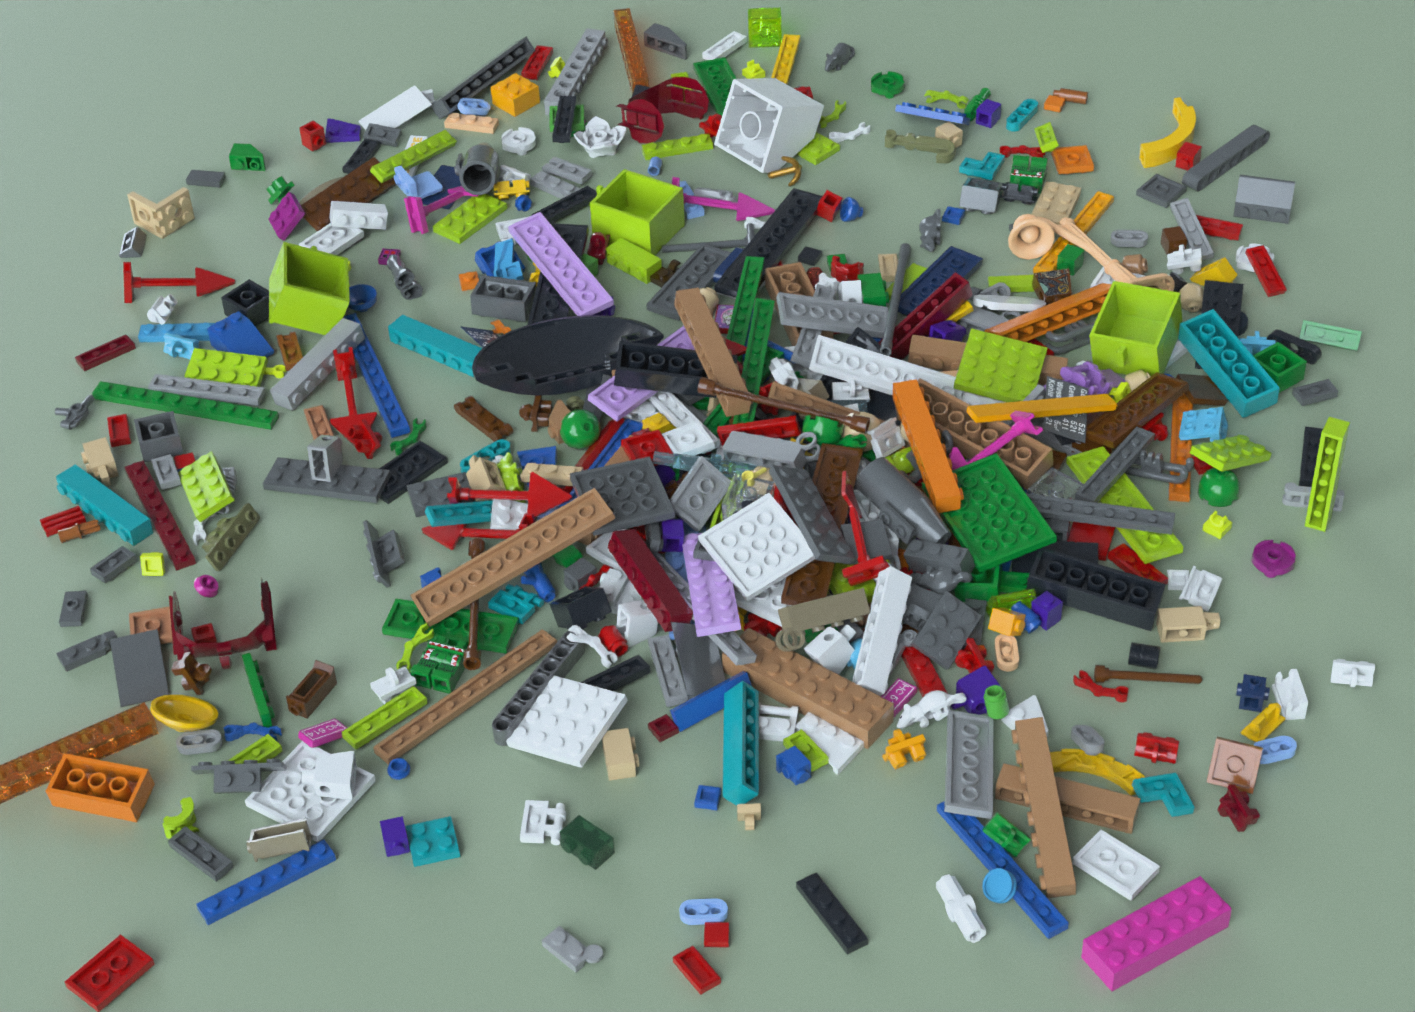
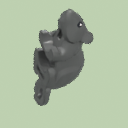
M838 43L831 55L826 54L825 71L828 72L835 67L836 71L841 70L842 63L846 65L855 56L854 48L846 43Z
M936 209L932 216L925 217L919 224L920 239L922 240L920 247H924L925 250L934 252L935 243L940 245L941 209Z
M927 565L925 573L917 572L909 575L912 577V584H916L924 589H930L938 594H943L945 591L951 592L957 587L959 582L969 583L972 580V574L968 572L955 574L954 569L947 566H939L938 570H936L933 566Z

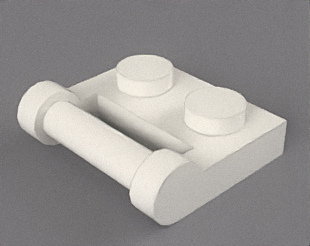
M759 702V739L783 742L784 738L795 733L799 706L788 708L761 705V702ZM760 714L788 716L790 719L760 716Z

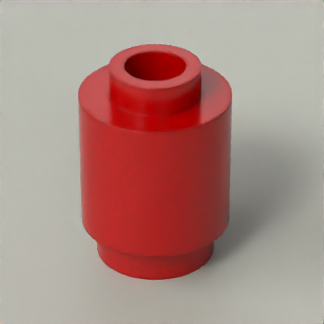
M605 626L600 630L598 637L607 651L614 652L617 657L627 652V640L616 626Z

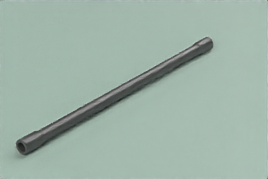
M903 243L899 249L897 270L884 336L880 346V354L890 356L892 352V341L911 251V246L907 243Z

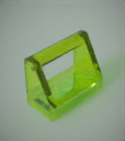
M1028 589L991 596L986 603V612L989 618L993 608L1004 607L1011 610V607L1018 601H1021L1031 609L1032 601L1036 596L1035 590Z

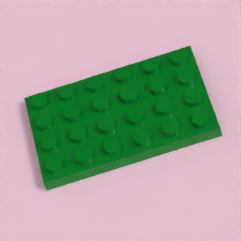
M997 453L952 470L957 475L958 488H962L964 499L961 500L959 510L939 514L962 548L969 549L979 573L1057 542L1055 533ZM922 482V489L930 499L925 484Z

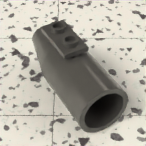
M486 142L471 147L466 152L465 157H463L462 153L458 154L454 170L456 175L459 176L462 187L473 195H483L489 192L495 184L499 157L493 147Z
M880 457L864 468L856 481V488L880 510L878 518L882 519L883 523L905 544H909L912 537L940 544H946L949 541L951 532L931 500L885 457Z

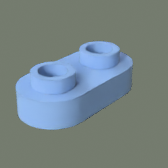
M461 98L457 105L460 112L465 115L485 116L491 108L487 101L474 98Z
M1278 736L1253 744L1263 748L1260 764H1269L1292 758L1297 747L1296 741L1289 736Z
M721 899L686 900L679 908L680 919L688 925H703L705 922H724L728 917V906Z

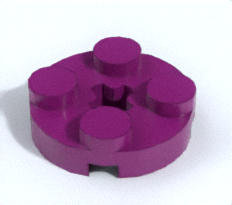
M1274 540L1259 542L1254 547L1251 561L1253 565L1268 578H1275L1277 575L1290 572L1294 569L1296 555L1294 549L1287 543L1282 541L1280 544L1273 543Z

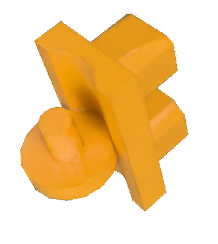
M896 729L893 731V738L888 739L890 746L885 748L886 753L882 757L885 762L890 761L894 769L906 765L907 760L904 755L910 753L914 762L923 760L926 756L923 746L926 739L923 734L911 738L909 732L903 734L900 729Z

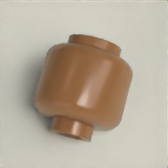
M1141 254L1126 255L1123 261L1120 262L1131 273L1144 275L1148 272L1147 259L1143 258Z

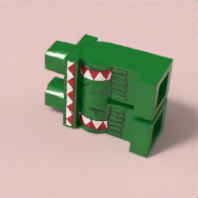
M1014 155L1010 183L1019 184L1018 191H1021L1022 185L1035 186L1038 189V193L1041 194L1047 174L1048 158L1032 157L1029 170L1030 156Z
M439 636L435 641L429 640L417 665L414 664L410 669L411 676L416 679L417 684L415 685L431 689L433 686V690L448 694L453 692L465 668L463 665L464 650H467L468 643L459 640L455 646H452L449 639L444 636ZM424 676L427 681H422L420 678ZM444 681L447 686H442L440 683Z

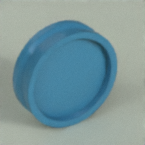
M1001 868L993 869L987 873L983 880V893L992 902L1006 903L1013 898L1016 892V879L1007 870Z

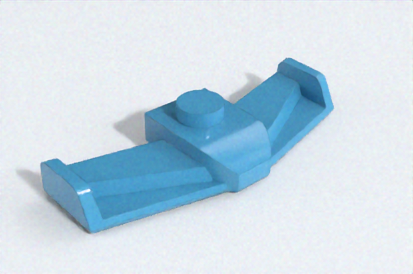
M513 238L495 244L493 274L494 277L524 280L520 262H513Z

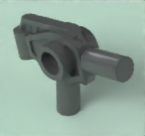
M88 395L82 403H75L70 408L56 407L55 415L66 416V419L61 421L60 426L69 430L77 427L89 414L88 407L95 398L92 395Z

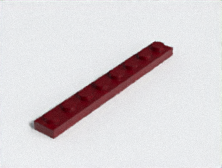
M144 461L125 466V472L175 570L177 571L196 564L187 542Z

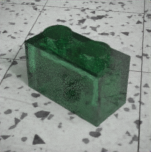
M580 815L560 831L561 847L563 850L573 854L584 865H589L595 870L615 853L614 838Z

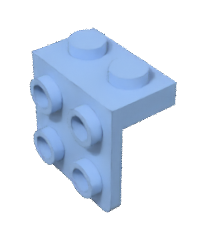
M401 165L394 168L395 183L407 197H421L422 199L443 190V186L429 171L411 177Z

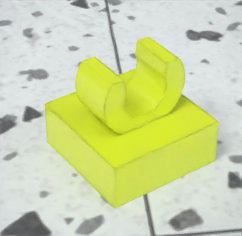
M558 57L552 63L551 70L547 72L551 78L555 76L558 78L565 66L563 59Z
M754 60L747 62V67L742 69V75L747 79L764 78L765 70L759 64H754Z
M1121 382L1118 388L1113 387L1109 395H1114L1112 399L1116 403L1131 392L1129 383Z
M1214 511L1203 524L1202 531L1221 539L1232 528V522L1228 520L1226 515L1221 517L1217 515L1218 511Z
M151 552L141 554L142 575H164L163 553Z

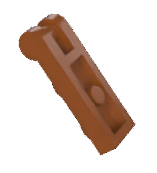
M295 331L289 332V335H276L286 371L291 370L303 358Z

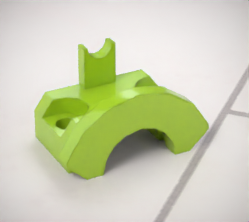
M191 797L183 798L180 801L182 812L179 815L173 817L166 816L163 819L166 838H172L185 826L194 833L199 832L198 828L192 826L197 819Z

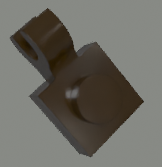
M676 259L672 260L667 269L661 267L652 274L650 281L662 288L679 269L677 266L681 262Z

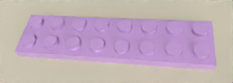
M541 212L508 226L509 233L577 316L594 315L614 305L611 296Z
M684 326L658 344V346L695 350ZM613 376L588 394V401L615 421H619L658 391L614 386L615 376Z
M691 533L684 536L682 547L697 637L741 630L733 583L715 561L693 558V551L697 544L698 536L702 533Z

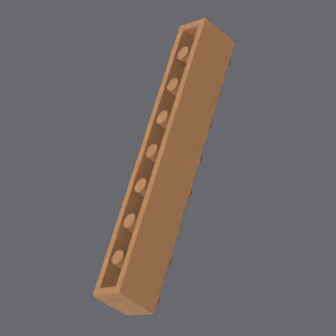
M699 288L676 291L674 306L708 379L718 382L723 387L748 392L745 379L740 376L739 367L733 361L732 352L726 346L725 337L721 336L719 332V325L713 319L712 310L708 308L705 296L701 294ZM716 394L726 417L749 413L752 401Z
M912 335L908 362L932 369L957 370L960 366L966 343ZM1045 355L1038 384L1046 385L1047 376L1065 380L1061 377L1060 370L1062 367L1067 366L1068 358Z
M1043 717L1016 720L1015 730H1011L1013 744L1018 745V750H1015L1016 762L1022 766V770L1019 771L1021 785L1025 784L1026 791H1023L1024 804L1029 805L1030 812H1027L1028 825L1033 826L1034 833H1031L1032 846L1037 847L1038 854H1035L1036 867L1042 870V875L1039 876L1040 888L1046 891L1047 899L1076 895V882Z

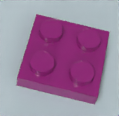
M288 192L282 198L275 211L270 214L268 220L278 238L285 241L305 212L296 196Z

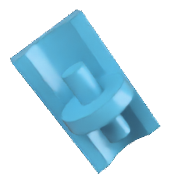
M1255 331L1254 336H1247L1246 339L1240 338L1242 344L1252 355L1275 344V340L1259 337V331Z
M164 334L165 346L163 352L168 353L171 357L179 356L190 359L193 349L199 348V341L196 339L184 338L177 334Z

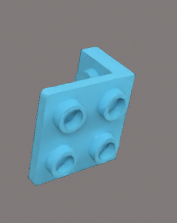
M1223 407L1183 412L1179 432L1180 441L1208 437L1210 442L1225 439L1227 437L1228 422Z

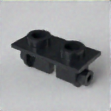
M1002 183L1001 190L1004 192L999 197L1004 198L1005 201L1014 202L1018 200L1022 201L1021 203L1031 205L1038 199V197H1034L1038 194V189L1035 186L1022 185L1021 191H1018L1019 184Z

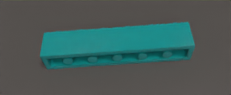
M403 314L388 326L391 342L474 377L472 370L473 361L482 348Z
M76 464L56 476L57 490L61 495H66L73 504H78L85 513H90L99 523L105 524L111 532L117 533L123 541H127L135 546L153 534L150 518Z
M741 681L724 693L723 797L736 806L737 804H745L759 795V691L744 681Z

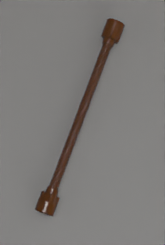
M701 377L698 384V393L713 396L722 394L804 415H811L812 417H824L845 424L850 429L865 434L869 429V417L857 415L840 416L827 411H820L790 402L723 387L718 382Z
M474 538L469 542L468 556H471V559L485 552V542L480 538ZM479 599L470 603L469 646L467 650H464L463 665L468 670H477L481 666V651L478 650L477 646Z

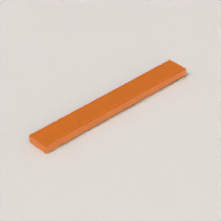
M1185 393L1172 403L1170 463L1186 465V460L1191 458L1190 450L1192 447V439L1182 441L1179 439L1183 412L1193 410V404H1191ZM1170 471V472H1169L1170 475H1175V476H1179V475H1180V473H1178V472H1173V471ZM1191 471L1188 472V478L1185 482L1181 484L1169 483V501H1190Z

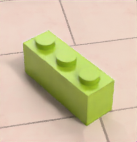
M623 238L606 247L607 263L646 284L651 282L650 276L662 267L661 258Z

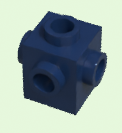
M1244 674L1243 682H1238L1236 696H1240L1239 709L1262 712L1263 701H1268L1270 687H1266V677Z

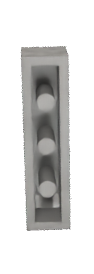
M972 305L974 311L955 323L964 326L967 335H969L971 328L984 331L1008 321L1005 318L1006 315L1018 317L1020 313L1017 311H1004L1001 315Z
M732 431L723 445L722 451L726 461L729 463L755 468L757 466L771 468L772 465L803 469L807 461H813L819 457L820 446L817 444L816 435L812 432L800 434L796 442L780 438L776 439L763 435ZM806 437L813 438V441L809 444H800L801 440ZM811 448L817 449V452L812 456L804 455L806 450Z

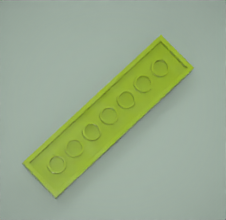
M1102 446L1068 456L1066 464L1084 485L1110 454ZM1125 473L1098 502L1154 510ZM1116 527L1144 564L1183 553V545L1173 533L1171 535Z

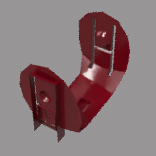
M672 77L628 99L627 105H617L616 107H620L622 111V122L617 125L628 127L632 139L639 143L655 142L662 136L664 129L662 113L676 112L690 118H700L707 112L709 100L706 91L696 79ZM673 84V85L682 86V87H686V88H690V89H694V90H699V91H702V92L693 91V90H689V89H684V88L676 87V86H672V85H671V86H667V85Z
M261 578V607L264 612V620L245 637L217 643L196 644L183 636L182 614L177 594L173 591V596H169L173 654L177 655V659L182 660L186 652H191L195 658L219 656L222 668L227 669L232 666L231 658L227 655L258 649L263 644L266 651L277 650L271 591L268 582H263Z

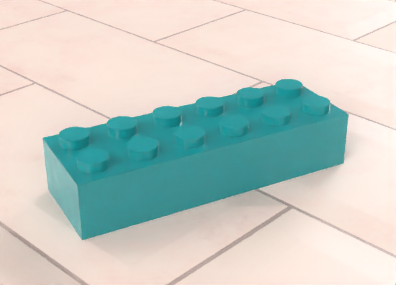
M1214 309L1180 323L1178 339L1242 418L1277 403L1279 386Z

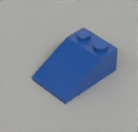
M239 311L207 328L211 346L217 351L264 357L274 354L273 348L253 323Z

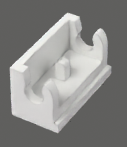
M1291 669L1288 673L1289 677L1286 679H1282L1281 672H1278L1275 677V683L1272 684V690L1276 702L1281 706V716L1285 717L1286 720L1305 719L1308 700L1297 669Z

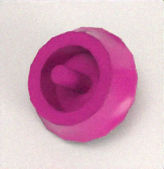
M202 575L195 579L194 588L200 595L208 598L217 595L219 586L214 577Z

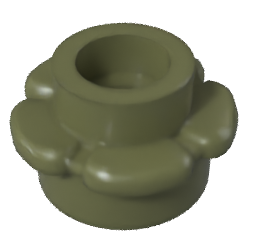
M572 396L566 401V406L571 412L583 410L584 401L579 396Z

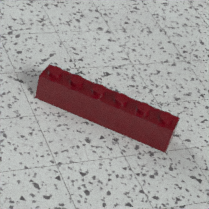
M955 272L895 327L892 341L893 347L889 357L899 360L904 359L909 354L912 335L928 337L931 325L945 321L973 295L970 283Z
M635 529L613 531L608 543L610 553H612L665 632L673 631L671 622L690 624L693 611Z

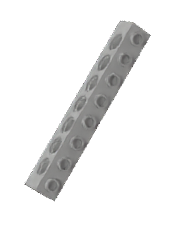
M586 28L544 100L545 115H549V106H558L560 96H577L581 93L589 74H592L593 67L597 65L599 57L602 56L604 48L608 45L605 31Z

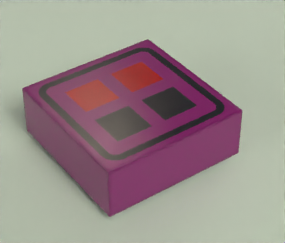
M382 248L378 264L387 265L390 255L400 257V250Z

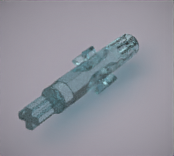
M654 451L652 463L690 471L700 456ZM712 454L711 458L704 457L722 474L731 478L742 479L741 475L744 471H751L757 467L745 463L721 460L722 457L719 454Z

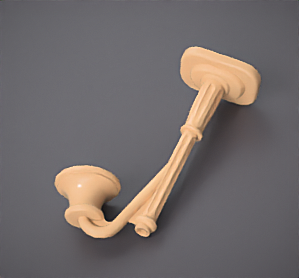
M1023 214L1015 220L1013 229L1008 237V244L1012 253L1021 259L1030 260L1043 256L1052 248L1055 232L1090 253L1104 267L1105 273L1110 275L1114 281L1174 291V280L1166 273L1137 278L1123 267L1119 260L1111 259L1075 225L1072 218L1064 217L1060 220L1059 225L1044 217Z

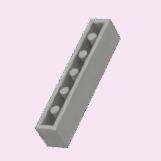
M342 318L270 390L275 404L293 411L336 368L333 350L337 349V354L349 352L348 347H352L354 350L365 339L361 325Z

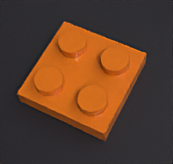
M1087 145L1059 147L1051 151L1058 174L1094 171V164Z

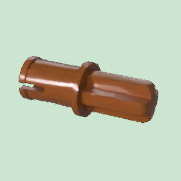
M98 520L82 524L75 523L76 526L58 530V535L63 543L78 537L82 539V536L100 531L101 527Z

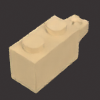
M106 437L83 443L84 452H81L84 464H86L87 473L99 482L101 481L106 487L110 486V478L117 477L118 472Z
M473 455L469 460L470 469L466 473L471 489L507 491L496 463ZM475 499V500H476V502H479V501H490V500H493V499Z
M1202 606L1159 608L1156 625L1160 641L1163 643L1205 640L1207 630L1220 627L1219 613L1203 612Z

